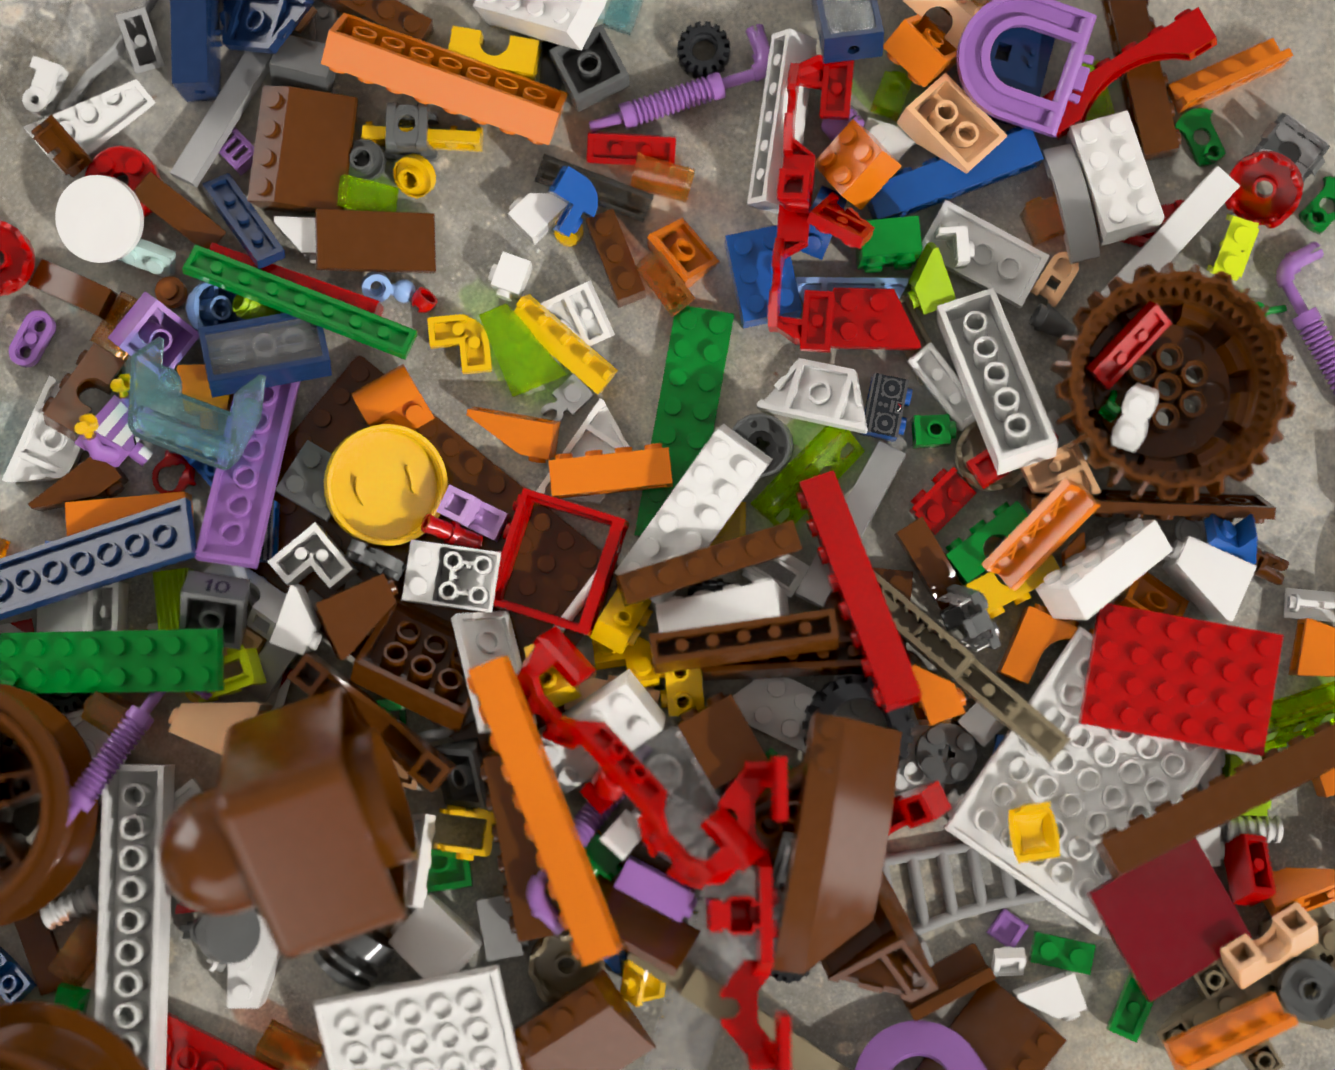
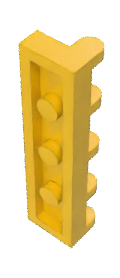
M366 121V125H362V138L371 140L378 144V146L386 147V126H374L373 121ZM451 125L450 130L428 129L427 141L434 149L482 152L484 130L483 127H477L476 131L457 130L455 125ZM399 127V129L404 132H409L414 129Z
M530 294L521 297L509 319L568 370L574 373L596 394L601 393L618 370Z

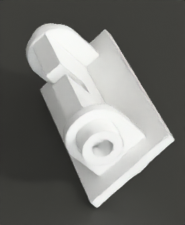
M1285 588L1283 618H1310L1316 621L1335 622V592Z

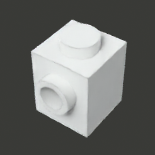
M502 252L498 265L493 264L488 280L492 281L491 287L493 291H496L495 295L507 301H512L513 298L519 300L523 296L533 269L531 261Z

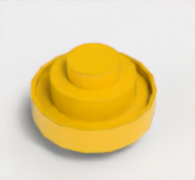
M413 153L408 154L395 164L393 169L395 183L407 196L413 198L424 197L434 189L436 173L432 164L423 156Z

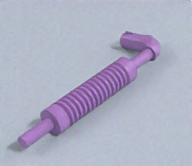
M756 24V32L754 26L746 30V35L754 52L752 55L754 64L751 65V69L721 78L719 72L707 75L706 79L701 77V81L697 78L696 82L691 80L690 84L685 82V86L681 83L680 88L675 85V88L670 87L669 91L664 89V93L660 90L659 94L654 92V95L649 94L648 98L643 96V100L638 97V101L633 99L632 103L630 101L618 104L619 112L589 121L591 132H597L621 123L624 124L627 130L636 127L638 123L642 125L643 121L648 123V120L652 122L654 118L658 120L659 116L664 118V114L669 116V113L673 115L675 111L679 113L680 109L685 111V107L687 109H690L691 106L695 108L696 104L701 106V102L706 104V101L710 103L712 99L716 101L725 98L726 89L753 80L757 83L766 77L770 51L764 26Z
M1312 241L1295 252L1290 251L1285 254V258L1281 260L1276 270V282L1278 288L1282 287L1298 315L1292 319L1294 326L1297 330H1301L1300 335H1304L1302 340H1307L1305 345H1309L1307 349L1312 350L1311 355H1315L1313 359L1318 360L1316 364L1320 365L1319 370H1323L1322 375H1326L1324 379L1328 380L1327 384L1331 385L1330 389H1335V340H1331L1333 336L1329 335L1330 330H1326L1327 325H1323L1325 323L1324 320L1320 321L1322 316L1316 307L1310 310L1307 308L1293 283V280H1295L1294 275L1301 272L1300 268L1323 257L1322 249L1312 254L1310 253L1320 246L1316 241Z
M193 691L204 699H209L212 696L207 691ZM151 692L140 708L132 705L126 712L125 718L121 719L122 723H118V728L114 729L115 733H111V738H107L108 743H104V748L99 749L101 753H96L97 758L94 757L92 759L93 762L89 763L90 767H86V772L82 773L83 777H79V782L74 783L75 787L69 790L70 816L68 826L80 809L88 813L95 803L94 799L99 798L97 794H102L101 789L105 790L106 786L104 784L108 785L110 783L108 779H113L112 774L116 775V770L120 769L119 765H123V760L127 759L126 755H130V750H134L133 745L138 744L137 740L140 741L142 739L141 736L145 735L144 731H147L155 721L149 715L166 692Z
M642 744L634 755L643 764L651 754L652 749L648 745ZM625 796L601 815L588 801L582 806L578 814L574 816L573 821L584 847L587 846L590 838L594 837L597 829L599 830L604 821H607L608 816H611V812L615 811V808L618 807V804L622 802ZM541 870L537 876L533 875L527 885L526 897L528 905L532 910L531 914L535 918L538 917L554 935H558L564 931V928L561 926L559 911L549 902L551 899L545 894L546 883L549 881L546 870Z

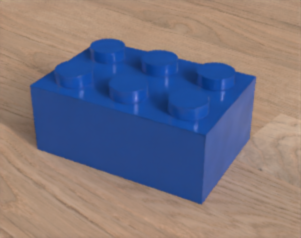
M778 225L725 236L724 245L743 329L768 324L769 290L772 289L773 278L772 255L775 238H777ZM790 256L785 259L783 266L780 316L797 318L801 316L802 305Z

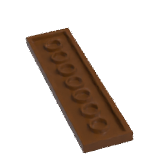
M1022 486V499L1030 510H1034L1049 495L1032 494L1029 486ZM1100 489L1101 493L1092 495L1101 505L1094 512V515L1101 518H1111L1113 514H1125L1126 518L1142 519L1143 515H1155V518L1160 520H1173L1174 516H1185L1186 520L1203 521L1204 517L1214 514L1218 518L1234 522V518L1245 519L1248 515L1253 514L1255 524H1262L1265 519L1275 520L1276 507L1260 495L1222 493L1212 497L1210 493H1199V499L1191 503H1186L1180 493L1173 501L1160 500L1157 491H1144L1141 496L1135 499L1130 497L1132 490Z

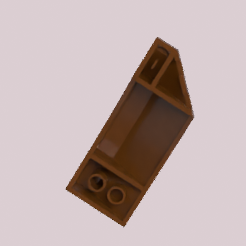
M814 713L810 717L793 840L779 910L778 938L775 940L772 970L804 974L873 921L890 830L902 732L850 718Z
M804 762L787 771L788 821L772 820L771 787H766L755 802L756 835L769 850L772 870L783 831L794 833ZM734 811L731 812L730 815L736 820V813ZM882 872L873 921L822 959L820 963L828 976L827 980L838 983L840 980L858 984L857 988L882 994V991L901 995L900 999L913 1002L938 989L939 984L899 899L884 872ZM781 887L779 890L783 895L784 887Z

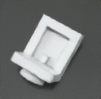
M949 222L937 228L934 234L935 240H952L954 268H966L970 259L974 258L975 254L973 240L969 241L968 226H959L957 222Z

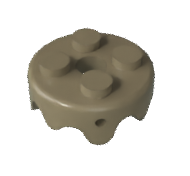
M977 422L971 423L959 436L954 451L955 463L962 478L971 486L987 492H997L1008 489L1024 477L1019 468L983 489L966 467L967 461L987 448Z
M564 929V931L555 936L539 938L532 947L529 956L528 975L535 984L539 998L546 1003L558 999L597 972L605 969L604 959L583 966L581 959L577 960L571 948L573 938L569 929ZM563 958H571L576 964L571 968H564L559 964V961Z

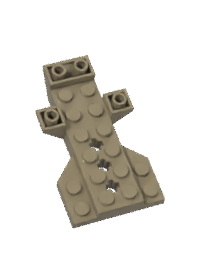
M1324 906L1308 911L1307 913L1318 926V943L1242 990L1229 976L1219 959L1193 975L1192 978L1199 996L1174 1011L1155 1032L1162 1045L1164 1046L1163 1041L1267 993L1269 986L1276 989L1283 969L1297 958L1304 957L1320 960L1319 955L1321 954L1327 957L1325 963L1335 970V919L1330 918ZM1272 916L1259 923L1258 938L1262 937L1270 929ZM1313 981L1310 984L1304 985L1305 997L1316 995L1317 991L1314 989L1315 983ZM1282 1006L1284 1013L1290 1014ZM1335 1013L1327 1019L1306 1022L1296 1018L1300 1023L1328 1030L1335 1026ZM1269 1039L1236 1054L1248 1070H1279L1285 1066ZM1229 1057L1204 1070H1215V1067L1219 1066L1220 1064H1222L1223 1062L1227 1061L1232 1057Z

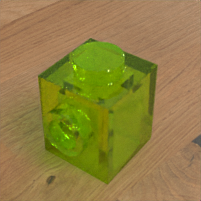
M885 70L870 112L897 122L912 81L899 71L888 72Z

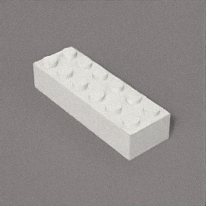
M990 288L938 305L937 324L997 474L1001 475L1056 457L1057 438L995 289Z
M723 423L705 445L614 573L620 575L709 547L773 459ZM677 590L650 600L656 604L663 603L666 598L672 597Z

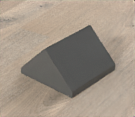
M290 35L270 60L271 85L291 86L332 93L336 73L331 71L328 66L321 64L326 43Z
M478 737L435 746L434 748L456 764L455 768L441 784L445 805L487 808L486 794H490L488 782H483L481 777L480 764H483L484 761Z

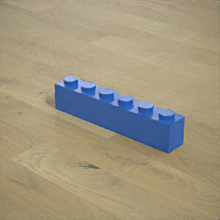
M1020 126L1006 131L1005 133L1008 135L1006 139L967 174L943 159L940 160L939 157L926 160L922 163L923 166L912 170L911 167H907L897 171L895 177L890 178L866 204L872 220L905 217L943 203L945 200H951L1039 167L1044 157L1034 132L1026 128L1022 129Z

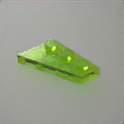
M505 303L479 314L512 397L519 396L568 375L509 304Z

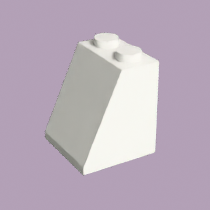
M1191 536L1176 540L1173 544L1169 543L1173 551L1163 558L1165 562L1162 569L1210 622L1220 624L1233 622L1257 566Z
M433 893L426 896L423 908H409L413 913L406 921L400 920L389 931L393 937L388 941L423 979L459 972L484 943L482 935Z

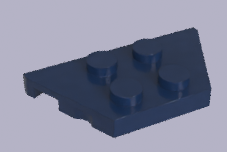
M222 0L224 10L220 12V21L223 25L222 43L230 50L276 54L313 6L314 1Z

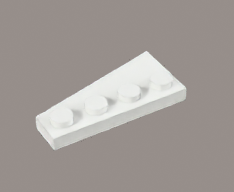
M135 79L52 114V116L64 127L78 145L83 148L87 155H90L155 105L156 102L140 82ZM48 117L26 125L24 129L33 138L34 135L31 131ZM38 144V146L43 150V152L48 156V158L53 162V164L58 168V170L64 175L65 172L53 160L57 153L53 150L49 154H47L45 150Z

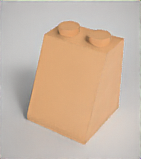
M266 702L181 703L180 707L176 706L170 715L169 723L171 726L168 732L222 755L226 731L232 724L271 711L273 705Z

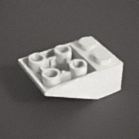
M411 540L402 600L432 606L492 613L501 552Z
M116 582L37 608V632L128 630L129 584Z

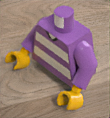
M120 374L117 379H113L110 383V388L112 391L119 393V395H114L96 416L93 414L80 416L79 420L81 422L75 425V432L80 436L74 443L88 451L93 460L106 462L113 467H119L127 456L143 467L153 454L151 450L140 443V440L148 432V427L141 421L135 409L132 394L128 393L134 387V378L131 374Z

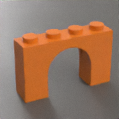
M1035 603L1034 607H1024L996 673L1022 685L1029 684L1044 650L1056 641H1070L1078 629L1079 622L1073 619H1053L1047 607ZM1090 628L1089 633L1093 635L1094 629Z

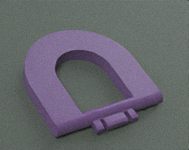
M992 0L970 19L959 40L956 64L964 91L970 100L986 114L1049 137H1056L1068 101L1073 102V104H1078L1081 96L1072 93V90L1083 92L1090 68L1082 66V63L1092 65L1094 60L1092 55L1084 53L1097 16L1055 0ZM1022 27L1072 44L1052 101L1010 87L998 79L991 66L990 53L992 45L999 34L1011 28Z
M924 1020L900 1022L882 1030L866 1045L855 1070H893L904 1059L922 1056L938 1062L945 1070H987L971 1046L959 1034L941 1024Z

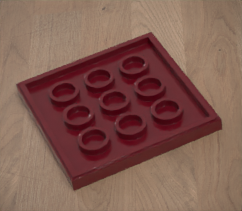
M1197 839L1114 880L1111 878L1087 893L1089 900L1136 983L1149 1002L1159 998L1220 959V949L1245 933L1250 939L1252 938Z

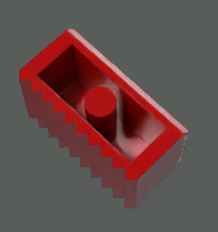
M1243 833L1224 844V865L1229 884V894L1233 904L1255 906L1277 893L1274 889L1276 887L1273 883L1275 879L1272 877L1274 875L1271 872L1273 868L1270 866L1272 862L1269 860L1271 856L1268 854L1269 850L1267 849L1268 844L1266 843L1267 838L1265 836Z

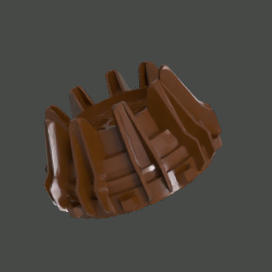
M1168 262L1164 265L1160 272H1157L1151 264L1138 267L1135 270L1133 282L1130 284L1117 275L1107 284L1111 293L1107 297L1097 290L1094 291L1087 298L1090 308L1081 307L1072 318L1078 329V335H1063L1057 341L1056 345L1066 351L1067 361L1056 360L1050 367L1052 372L1064 379L1055 385L1056 398L1067 402V404L1069 403L1071 409L1070 413L1060 417L1055 422L1057 425L1065 422L1076 429L1079 435L1077 439L1067 444L1068 449L1087 442L1091 448L1087 462L1095 470L1110 466L1106 486L1111 488L1117 485L1121 477H1124L1132 486L1130 497L1133 499L1141 496L1146 487L1150 485L1154 486L1160 500L1173 501L1180 493L1186 503L1199 499V487L1205 486L1212 497L1224 493L1225 476L1241 483L1254 474L1252 464L1260 466L1268 462L1270 458L1264 449L1269 443L1274 445L1284 438V435L1278 429L1279 427H1277L1279 421L1292 418L1294 415L1296 404L1288 398L1287 391L1295 388L1297 382L1289 381L1288 363L1294 360V356L1284 354L1281 346L1288 334L1283 324L1270 323L1265 317V314L1270 309L1267 305L1261 309L1255 301L1247 296L1250 291L1248 287L1241 292L1236 290L1232 285V275L1220 270L1212 277L1203 276L1200 266L1196 264L1187 271H1175L1173 262ZM1149 301L1156 303L1172 324L1109 390L1103 388L1087 370V366ZM1161 352L1168 353L1171 356L1172 365L1168 366L1162 363L1160 359ZM1134 365H1140L1144 369V378L1136 377L1133 372ZM1187 369L1193 370L1197 374L1196 383H1192L1186 378ZM1159 382L1168 384L1170 394L1166 396L1159 391L1158 405L1148 419V432L1139 448L1135 452H1131L1112 445V432L1118 420L1123 416L1122 411L1111 423L1098 414V411L1107 402L1110 391L1116 390L1118 392L1115 402L1122 408L1125 396L1136 383L1158 389ZM1185 399H1189L1195 404L1194 413H1190L1184 408ZM1157 412H1163L1167 415V426L1158 423L1156 420Z

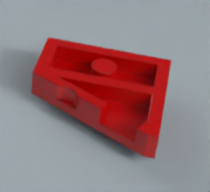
M832 192L810 211L807 223L815 226L821 233L831 234L841 239L847 246L860 249L871 238L875 228L862 219L851 207H848L846 211L837 204L839 196Z

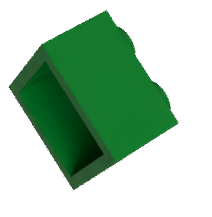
M919 215L866 220L875 229L871 238L860 249L855 247L857 270L865 269V273L881 272L882 268L894 267V270L900 271L911 269L912 265L916 264L923 251Z

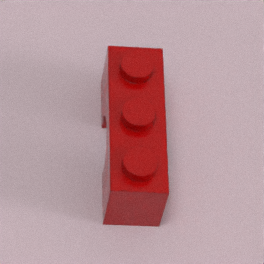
M939 780L894 796L889 835L905 826L913 829L933 822L952 808Z

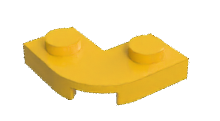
M462 314L427 318L431 349L460 346L463 375L493 372L489 336L485 328L478 321Z
M639 637L633 647L627 645L621 655L592 639L597 670L626 666V669L631 670L644 688L660 685L659 674L654 672L651 647L648 641Z

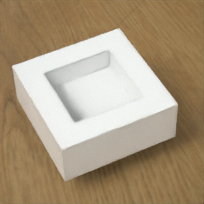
M1009 946L995 948L991 964L994 975H1023L1026 963L1025 948Z

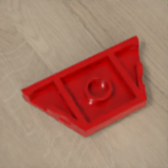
M833 289L835 292L831 338L832 349H921V343L894 289Z

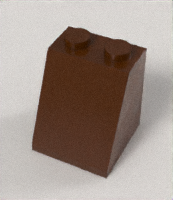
M384 573L378 574L312 604L338 660L346 659L395 604L396 599L394 595L398 594V591L391 577L386 578Z
M722 691L709 697L706 700L708 705L697 710L694 706L680 714L681 720L677 722L678 727L714 790L736 778L740 771H743L745 762L765 761L768 759L730 693L724 695Z

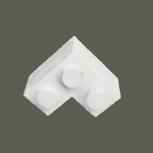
M313 523L268 561L286 585L289 586L298 584L315 570L326 585L336 591L359 572L352 562L345 557V554L323 527L317 523Z

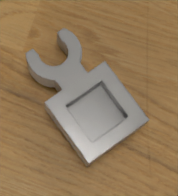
M573 373L552 393L557 401L544 405L541 413L546 415L548 411L554 410L557 412V417L554 420L562 422L566 411L574 416L594 397V394Z

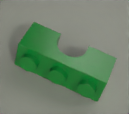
M1006 501L993 511L996 517L988 523L982 519L969 529L972 533L971 536L964 541L958 537L945 547L948 551L945 555L963 585L968 584L985 571V568L981 565L986 560L983 551L985 541L989 537H997L1004 541L1029 516L1018 501L1012 505H1009Z

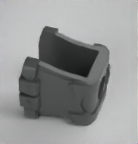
M387 102L385 114V159L388 161H399L405 155L413 153L423 156L429 162L437 161L438 151L430 146L427 137L428 125H439L438 114L430 111L429 104L399 105L398 102ZM398 124L415 125V127L409 132H404L399 129Z

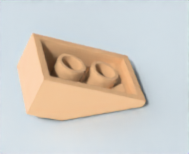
M947 73L943 74L909 104L896 122L916 144L966 174L1008 136L985 112L970 100L965 91Z

